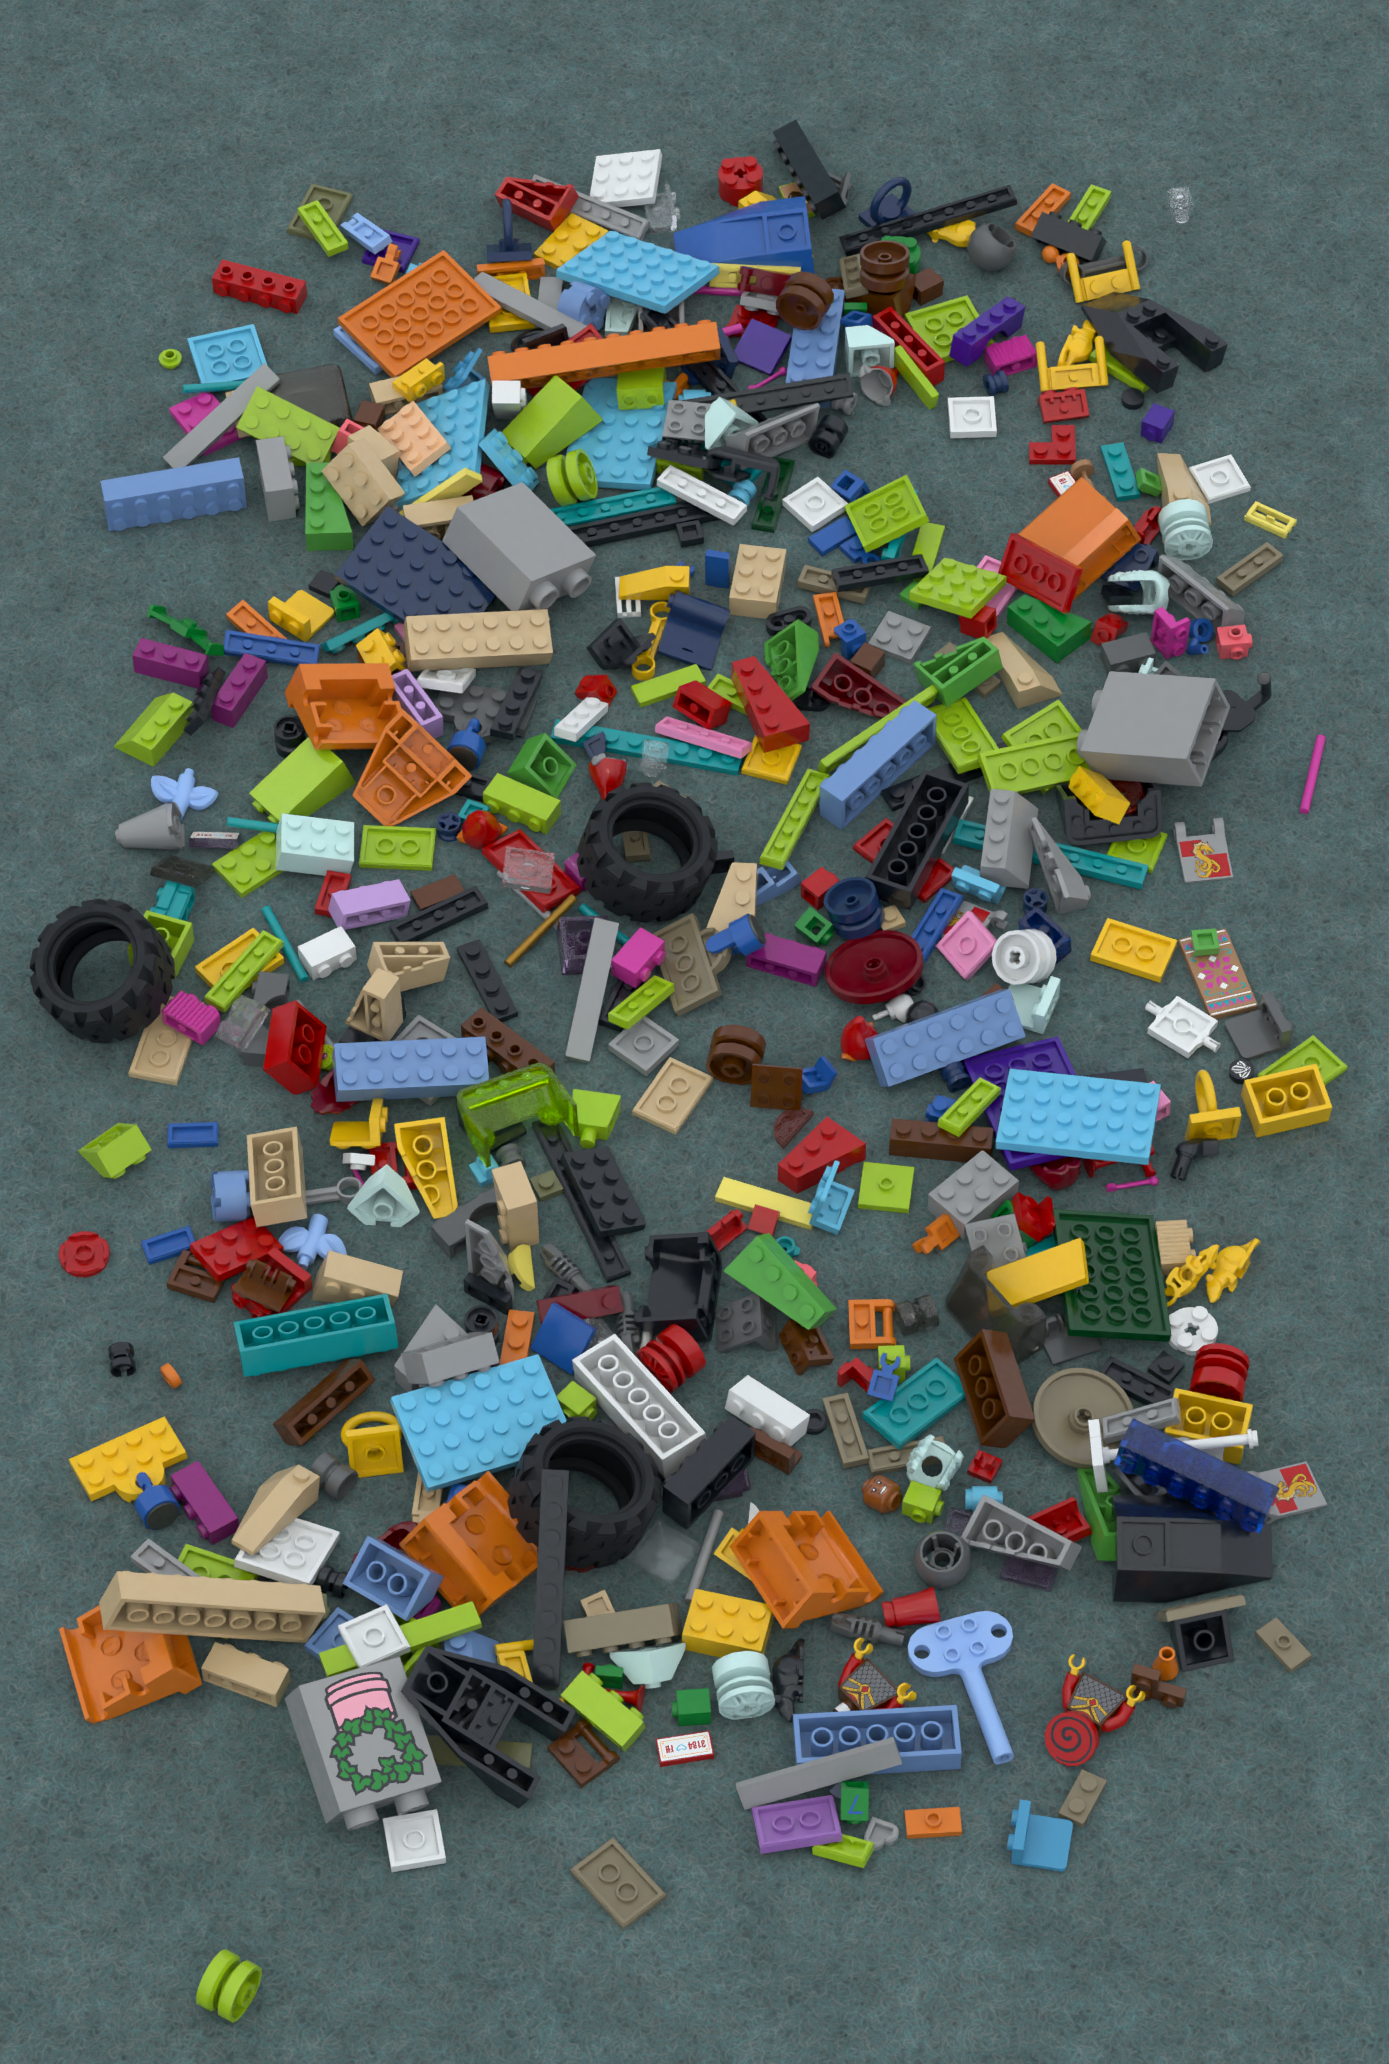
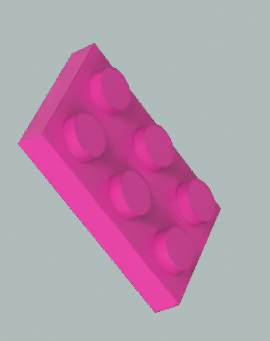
M204 392L170 407L169 411L183 431L188 434L220 403L212 392ZM235 424L202 455L206 456L242 439L238 436Z

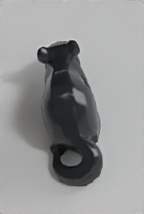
M798 1639L789 1653L776 1660L772 1669V1677L776 1686L774 1707L778 1709L780 1715L788 1722H792L793 1714H795L793 1704L795 1699L799 1703H803V1686L800 1685H804V1639Z

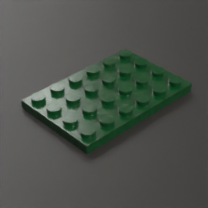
M1053 1209L1055 1218L1053 1230L1055 1247L1081 1238L1085 1246L1089 1278L1088 1284L1062 1293L1068 1336L1169 1342L1172 1334L1153 1215Z

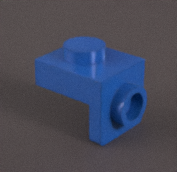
M850 619L834 628V633L841 640L842 656L846 660L852 659L863 643H866V632L854 619Z
M819 1057L814 1067L803 1069L802 1091L805 1094L823 1092L830 1088L837 1075V1071L826 1057Z

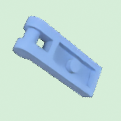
M359 213L351 216L350 221L339 225L340 230L346 236H350L373 254L383 250L392 242L389 234Z

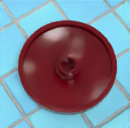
M879 930L861 939H849L840 945L828 958L825 966V977L830 991L839 999L854 1004H874L895 998L911 988L922 974L924 958L919 944L909 935L898 931Z

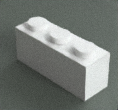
M492 381V406L495 419H514L528 404L525 388H521L520 381Z
M749 1375L729 1389L725 1409L755 1429L766 1432L772 1439L791 1446L806 1434L810 1414Z

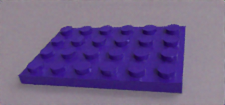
M1058 1036L963 1059L965 1072L971 1078V1085L980 1077L1001 1088L1000 1095L984 1111L990 1128H994L993 1134L995 1139L997 1138L1010 1069L1077 1076ZM1000 1149L1010 1171L1068 1157Z

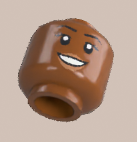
M876 1475L872 1479L866 1480L862 1487L864 1504L881 1514L893 1512L901 1504L903 1495L900 1485L883 1475Z

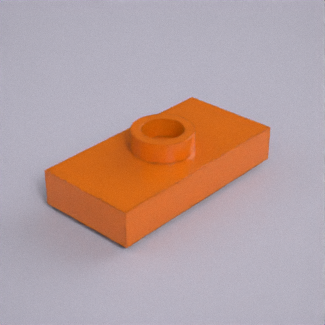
M960 1807L904 1810L907 1839L962 1835Z

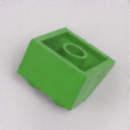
M546 733L526 740L507 775L517 782L557 799L577 764Z

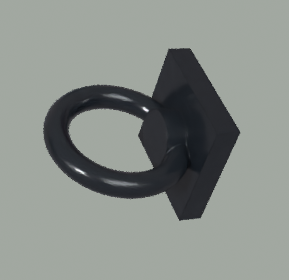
M562 323L547 330L542 328L527 330L513 339L510 346L511 351L515 352V349L520 348L522 343L523 347L528 348V350L538 349L537 347L543 344H551V347L559 346L561 342L569 339L567 327Z

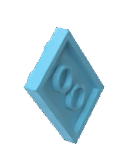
M494 428L478 445L513 486L523 482L532 491L539 483L536 472L523 463L521 454L517 450H513L508 445L506 436Z

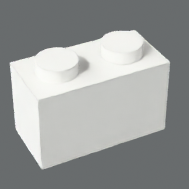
M342 926L298 946L299 960L313 980L325 978L332 971L341 967H349L357 960L356 947Z

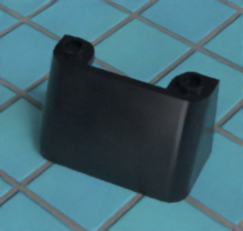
M1135 781L1128 783V795L1124 797L1130 802V805L1120 824L1095 816L1068 788L1070 783L1055 784V794L1065 835L1073 845L1153 838L1162 831L1161 789L1157 783Z
M710 1233L650 1235L649 1244L645 1247V1259L652 1266V1275L647 1305H640L638 1311H635L634 1314L636 1326H639L641 1331L660 1334L671 1324H674L688 1332L696 1342H710L713 1335L715 1310L722 1274L721 1255Z

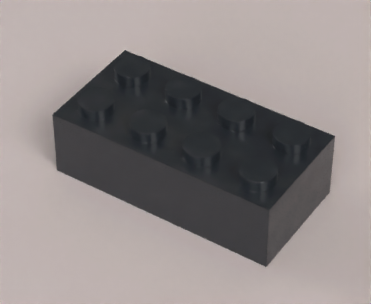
M732 1415L725 1422L720 1421L709 1439H703L699 1443L696 1452L691 1457L687 1456L680 1464L679 1470L674 1475L670 1474L663 1482L662 1512L687 1530L754 1460L756 1433Z

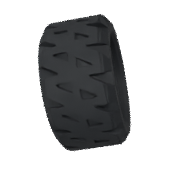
M650 782L632 783L629 789L620 786L608 792L605 800L600 799L592 810L577 849V853H579L577 866L580 877H586L587 879L584 885L595 900H601L605 903L603 906L605 909L617 916L627 915L631 917V921L648 923L656 919L658 922L674 919L680 913L687 912L696 903L714 867L717 858L718 842L715 839V829L707 815L703 816L701 807L689 796L685 798L680 795L678 790L663 784L655 787ZM629 831H642L653 834L673 848L680 860L681 868L666 874H652L641 871L621 857L614 845L613 837Z
M103 899L82 901L81 907L70 906L56 915L58 920L55 923L47 924L37 940L40 945L33 949L30 961V969L34 972L30 976V982L34 994L40 1000V1005L69 1033L82 1040L87 1038L92 1043H110L113 1037L122 1041L138 1034L139 1027L142 1025L147 1028L160 1015L161 1004L166 1006L173 990L171 979H175V962L171 955V949L164 937L137 909H133L128 904L114 899H109L108 901ZM111 941H124L132 944L133 963L130 973L115 992L95 1001L74 999L72 993L73 975L81 959L90 950Z
M568 1417L565 1423L555 1420L543 1426L540 1433H535L526 1445L508 1486L510 1496L507 1503L511 1518H517L518 1524L516 1529L527 1543H533L538 1547L543 1468L583 1472L593 1476L608 1487L617 1500L619 1511L603 1515L590 1514L568 1504L565 1565L582 1569L588 1568L591 1565L595 1568L613 1565L619 1559H625L641 1541L658 1508L657 1505L661 1497V1480L658 1478V1468L651 1454L645 1453L642 1443L629 1432L626 1434L620 1431L617 1425L602 1419L591 1421L588 1417Z

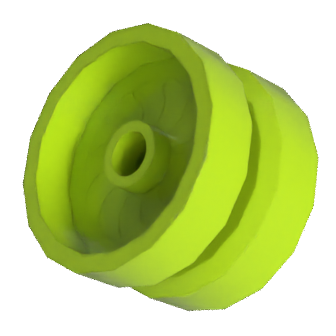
M577 449L568 452L566 457L564 455H557L547 460L548 482L556 501L561 506L576 504L578 499L587 501L597 496L598 483L596 473L588 454L584 450Z
M227 1949L221 1950L211 1961L201 1979L197 1990L196 2004L210 2012L218 2009V2015L232 2023L238 2021L256 1995L262 1977V1968L248 1960L240 1963V1957Z

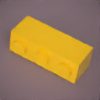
M1079 766L1076 773L1070 779L1068 788L1095 816L1120 824L1130 802L1104 775Z

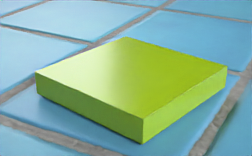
M1161 832L1153 838L1112 842L1107 855L1149 865L1148 873L1152 874L1168 834Z

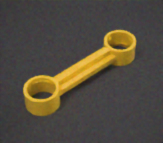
M656 602L650 608V621L652 624L648 633H654L656 638L651 642L652 646L645 652H642L641 655H638L637 661L631 665L632 675L637 680L646 681L655 675L654 658L667 617H656L655 613L660 611L669 613L670 608L666 607L667 602ZM641 664H646L650 666L651 669L647 671H639L636 669V667Z

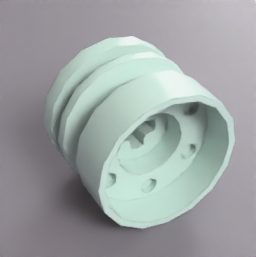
M1182 499L1171 502L1162 508L1158 515V523L1162 534L1164 551L1167 556L1177 557L1180 560H1192L1201 558L1212 548L1213 538L1209 527L1207 511L1202 503L1197 500Z
M754 1651L734 1652L718 1659L712 1666L714 1685L717 1689L719 1713L723 1717L732 1720L758 1717L770 1711L775 1705L768 1659L763 1654Z

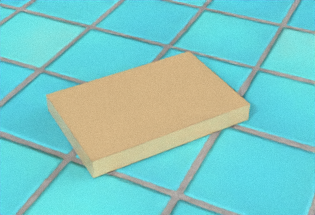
M669 1057L632 1110V1115L676 1135L712 1084L713 1077Z

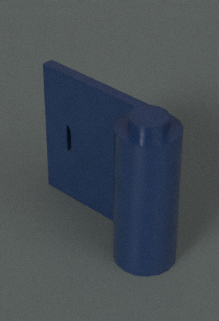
M676 591L675 595L670 593L666 607L670 609L657 654L689 665L697 664L700 669L711 671L730 609L680 591Z

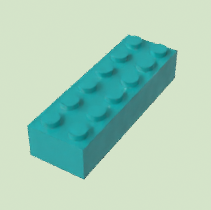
M387 1293L233 1322L244 1377L259 1376L264 1373L285 1371L290 1368L311 1366L328 1361L333 1362L339 1359L354 1356L360 1357L365 1354L387 1352L391 1349L399 1348L395 1321Z

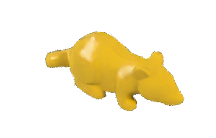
M966 220L927 232L926 234L931 237L933 243H936L938 239H943L954 246L967 247L969 236L976 229V223Z
M1088 320L1084 321L1082 329L1073 325L1071 335L1069 334L1064 344L1057 366L1073 365L1074 363H1081L1089 359V354L1093 350L1092 342H1095L1096 331Z
M1254 1238L1242 1246H1229L1219 1252L1215 1270L1212 1275H1206L1207 1283L1205 1285L1210 1303H1215L1220 1298L1222 1290L1226 1287H1229V1292L1233 1293L1237 1287L1238 1278L1242 1279L1250 1265L1249 1260L1253 1250L1261 1243L1259 1239Z
M1212 1245L1199 1252V1256L1196 1257L1188 1255L1184 1266L1181 1268L1175 1267L1166 1279L1167 1288H1165L1166 1297L1172 1296L1173 1299L1167 1302V1307L1173 1305L1177 1298L1192 1292L1209 1268H1216L1215 1260L1218 1256L1219 1245Z

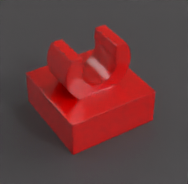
M978 1449L967 1469V1474L991 1484L1002 1465V1459Z

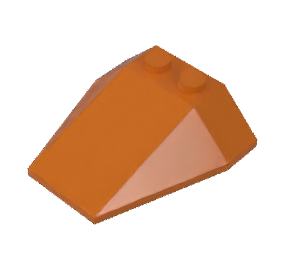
M401 709L385 725L352 796L382 825L394 826L455 794L472 775L417 721Z

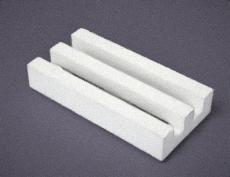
M615 577L617 617H641L640 600H635L636 612L631 611V600H626L627 612H622L621 600H619V577Z

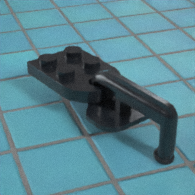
M666 438L664 441H657L656 444L648 446V456L702 468L703 471L711 476L727 481L742 482L751 478V473L738 469L739 465L769 472L768 481L762 496L768 500L775 499L774 495L780 473V463L775 458L727 446L715 447L708 451L700 449L701 446L698 444H680L679 440L674 438ZM722 459L731 461V466L724 465V467H721Z
M1262 672L1258 675L1257 682L1261 685V690L1247 701L1232 690L1222 691L1230 705V709L1216 745V754L1213 760L1225 750L1228 743V732H1241L1251 725L1256 718L1255 710L1271 698V675L1269 673Z

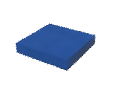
M552 1303L530 1348L573 1375L572 1360L587 1351L597 1329L559 1304Z

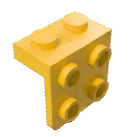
M298 590L285 603L274 596L268 601L270 621L304 642H307L334 616V609L303 590Z
M373 1098L369 1121L334 1122L330 1136V1145L336 1146L339 1149H346L351 1146L372 1149L380 1146L383 1132H386V1122H388V1107H384L383 1098Z

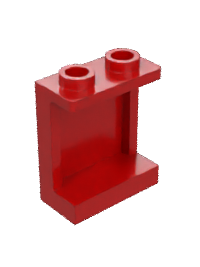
M275 1247L267 1253L268 1262L263 1274H265L270 1265L272 1266L269 1274L270 1277L273 1276L276 1269H279L276 1280L281 1271L292 1275L293 1279L297 1281L295 1289L280 1312L268 1310L263 1305L251 1299H244L238 1293L232 1291L233 1303L239 1309L245 1308L248 1310L252 1318L285 1313L313 1289L311 1275Z

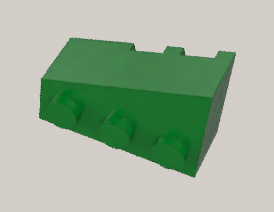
M1024 594L1007 607V624L1056 664L1087 642L1091 637V621L1072 613H1062Z

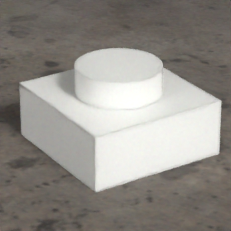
M343 1153L342 1164H351L350 1169L365 1170L366 1166H374L375 1155Z

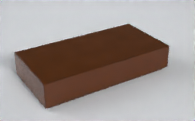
M454 874L411 891V897L419 911H422L465 890Z

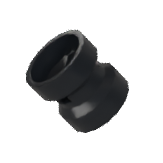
M117 1342L109 1346L108 1354L111 1360V1374L115 1377H121V1370L126 1369L127 1376L133 1375L136 1372L135 1360L132 1359L135 1355L134 1346L128 1342Z
M324 1565L319 1573L316 1586H320L322 1592H332L333 1596L342 1599L345 1596L344 1593H341L342 1587L345 1589L349 1588L343 1584L348 1573L345 1571L337 1572L334 1567Z

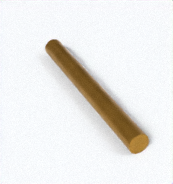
M571 894L504 960V963L511 968L578 902L577 898Z

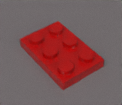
M254 1216L190 1243L191 1253L217 1282L245 1271L249 1259L253 1261L257 1259L261 1262L268 1261L267 1253L273 1247L283 1253V1246L265 1226H256Z

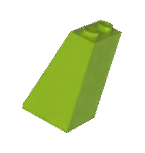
M554 375L502 433L506 436L508 445L521 454L523 463L525 465L529 463L537 469L549 458L555 456L598 425L603 419L580 394L557 375Z
M308 737L249 794L254 800L252 803L253 807L260 814L265 811L269 815L267 819L270 823L279 824L282 813L308 817L352 787L356 782L344 762L331 750H316Z

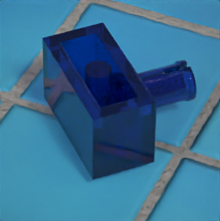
M1037 906L1018 921L1019 930L1036 929L1044 932L1052 940L1056 949L1055 965L1072 951L1070 936Z

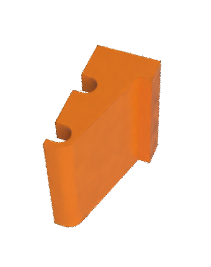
M1082 477L1018 533L1020 536L1083 568L1073 600L1141 540L1129 519Z
M388 663L299 664L285 690L289 708H295L316 750L374 749L385 725L401 710L400 702L392 701V695L396 688Z
M489 1471L457 1493L448 1503H444L426 1516L399 1543L408 1556L444 1576L438 1591L452 1608L473 1601L479 1617L537 1570L538 1547L533 1543H527L516 1529L518 1524L517 1518H511L507 1503L510 1495Z
M759 1511L729 1546L783 1629L798 1628L806 1620L865 1606L877 1600L884 1592L831 1511H826L821 1518L816 1511H793L788 1518L783 1511Z
M100 1605L77 1618L79 1628L69 1630L62 1627L59 1629L85 1720L90 1723H98L115 1718L176 1692L187 1694L202 1685L188 1635L103 1630Z

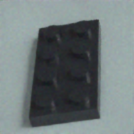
M608 1146L562 1153L560 1160L598 1238L638 1232L645 1228L646 1223Z

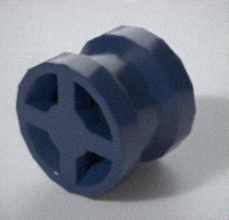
M998 370L993 375L985 374L983 376L984 388L989 396H995L997 392H1008V380L1003 370Z
M446 812L438 817L437 834L439 838L446 842L457 840L456 837L462 830L461 819L457 814Z
M1032 888L1025 892L1023 896V912L1028 917L1039 918L1046 914L1048 903L1046 892L1039 888Z
M961 1062L948 1064L940 1073L942 1079L947 1081V1088L951 1093L963 1090L971 1083V1078L964 1072L965 1067Z

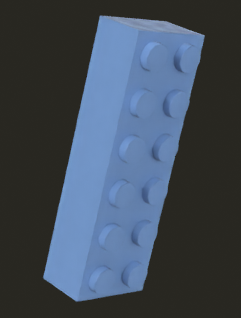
M832 289L834 302L818 328L811 331L793 328L785 383L835 375L842 329L840 319L844 315V290ZM831 401L818 403L821 408L831 407Z
M239 457L100 481L109 531H122L130 527H145L153 523H169L177 519H192L195 516L215 515L218 512L238 511L241 508H247L244 477Z
M915 700L908 707H903L898 716L892 721H888L877 735L871 736L862 749L856 750L851 759L845 764H841L830 778L822 781L819 788L820 816L843 830L881 795V790L893 784L935 745L937 715Z
M1000 989L865 1039L879 1084L882 1087H890L1026 1036L1010 989Z
M485 1037L335 1043L333 1047L332 1060L336 1102L373 1100V1098L387 1100L472 1096L489 1088L490 1084Z
M957 1705L793 1714L795 1765L894 1737L902 1758V1764L870 1774L961 1769L962 1751Z

